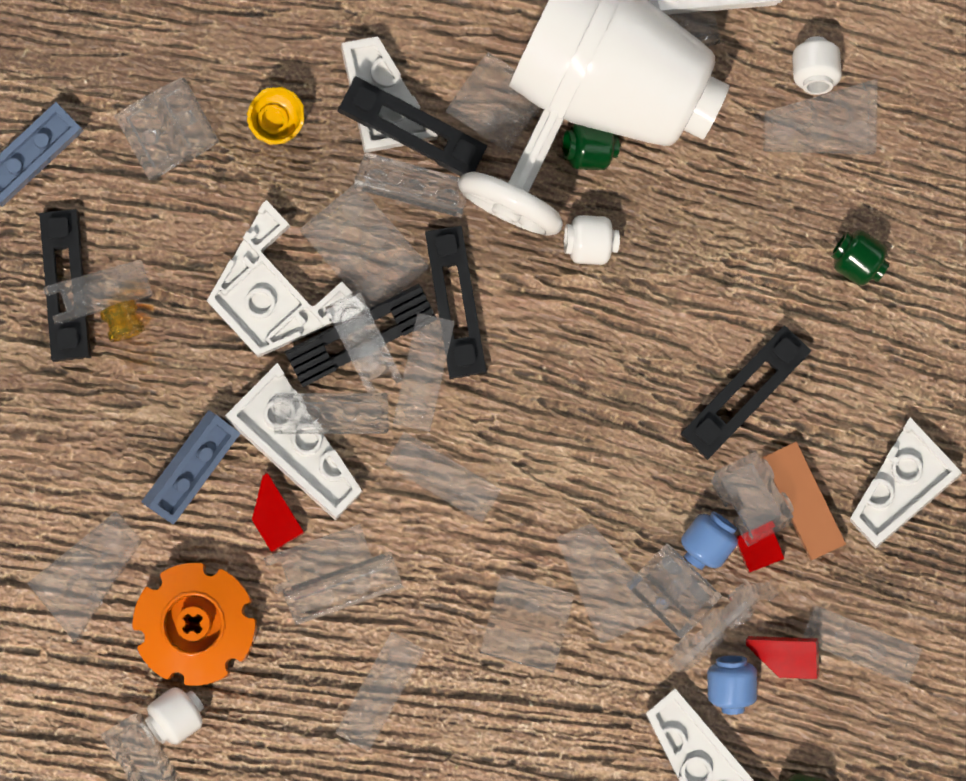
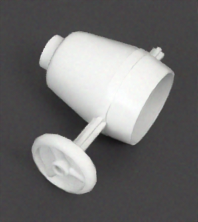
M549 0L509 84V87L544 110L508 183L487 174L469 172L460 177L458 182L459 189L463 196L472 203L504 221L545 236L555 235L560 232L563 226L561 216L550 205L530 194L529 191L564 119L574 124L662 146H671L676 143L683 131L703 140L725 100L730 85L711 76L715 65V55L712 50L648 0Z

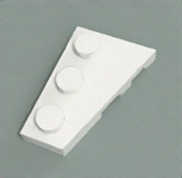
M378 36L341 44L349 86L354 77L357 76L418 109L421 108L401 79L399 70ZM382 106L378 114L382 119L426 142L437 140L438 135ZM358 123L364 153L405 146L373 128L369 129Z
M910 417L852 514L850 522L876 549L958 479L962 472Z

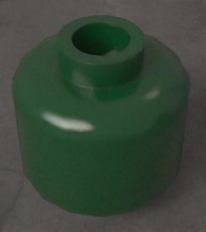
M573 124L571 129L566 130L562 141L563 157L565 160H569L570 165L574 169L606 170L611 164L612 158H617L619 155L620 141L618 136H614L612 133L578 124Z
M857 230L852 234L846 232L831 254V257L835 259L834 269L859 286H864L872 279L878 282L890 265L885 260L888 251L887 247L863 230Z

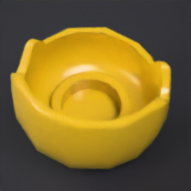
M272 87L261 90L252 100L247 110L249 129L256 139L269 145L287 143L299 133L305 121L303 103L296 93L284 87Z

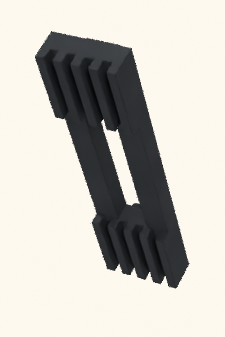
M357 76L354 77L337 112L367 128H373L437 162L436 164L459 176L476 171L488 146ZM382 106L448 139L444 150L379 117L378 114Z
M77 209L39 213L51 360L58 362L59 360L91 358L79 212ZM68 249L74 320L61 322L55 251Z
M462 225L425 231L449 379L487 374ZM455 265L458 269L469 337L454 339L443 275V267L449 268Z
M417 284L286 350L285 354L302 387H305L358 357L402 335L405 336L437 320L422 287L420 284ZM392 313L396 324L329 357L324 346Z
M784 325L680 435L708 460L812 350ZM765 362H768L769 366L776 370V373L726 424L716 413Z

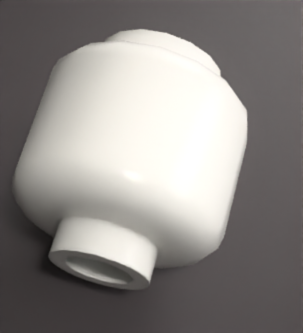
M814 36L806 39L805 42L798 45L793 51L794 82L801 89H804L806 93L813 95L828 93L841 80L840 49L833 42L823 37Z
M578 215L571 224H566L564 253L570 254L571 260L577 264L604 265L609 261L611 253H617L619 250V230H613L612 223L607 217Z
M173 687L148 705V717L145 718V722L160 743L163 744L167 741L170 744L177 745L202 727L203 722L200 711L204 709V706L192 690L185 693L182 689Z

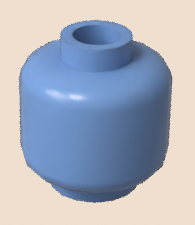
M714 511L710 515L699 514L681 538L682 546L687 551L684 558L700 570H703L705 566L714 569L720 568L738 545V539L734 534L737 528L726 518Z
M729 655L717 658L716 663L711 665L707 671L708 700L714 706L722 708V713L737 715L744 713L745 707L754 704L757 700L756 668L752 664L747 663V658L743 656Z

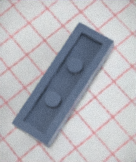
M57 102L49 107L0 153L1 207L11 200L83 132V129Z
M208 410L141 502L174 525L241 433Z

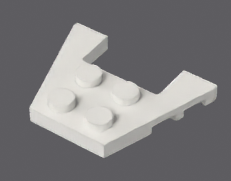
M267 200L262 203L257 217L248 232L246 231L232 260L230 259L207 299L210 306L258 358L356 315L365 309L364 304L343 282H340L315 306H311L264 256L263 251L290 228L288 222Z

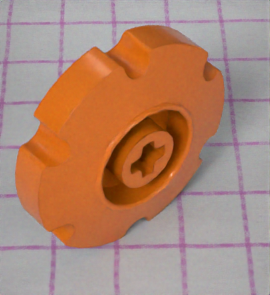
M202 563L180 564L161 572L162 585L156 590L145 587L138 598L133 614V630L142 631L145 635L144 642L137 646L142 659L149 668L164 679L170 680L175 673H181L184 677V684L187 686L208 685L230 675L228 670L230 660L237 659L240 662H244L253 647L256 637L257 620L255 618H248L245 615V607L252 603L246 588L233 575L223 569H219L214 576H208L206 565ZM190 616L203 618L200 622V627L202 628L200 633L196 631L188 632L187 629L191 625L188 621Z

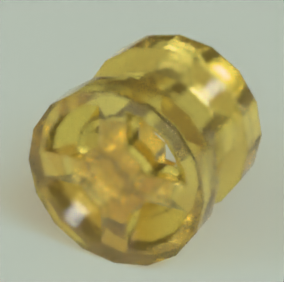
M134 300L117 303L100 312L102 321L108 324L109 332L107 335L110 342L123 341L145 331L143 322L138 320L136 316L138 307Z

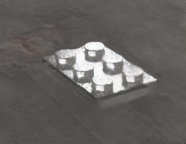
M357 182L299 229L300 233L342 282L364 304L366 310L399 294L429 269L428 264Z

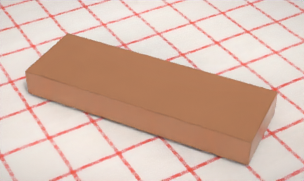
M797 441L762 457L761 460L810 561L846 545Z

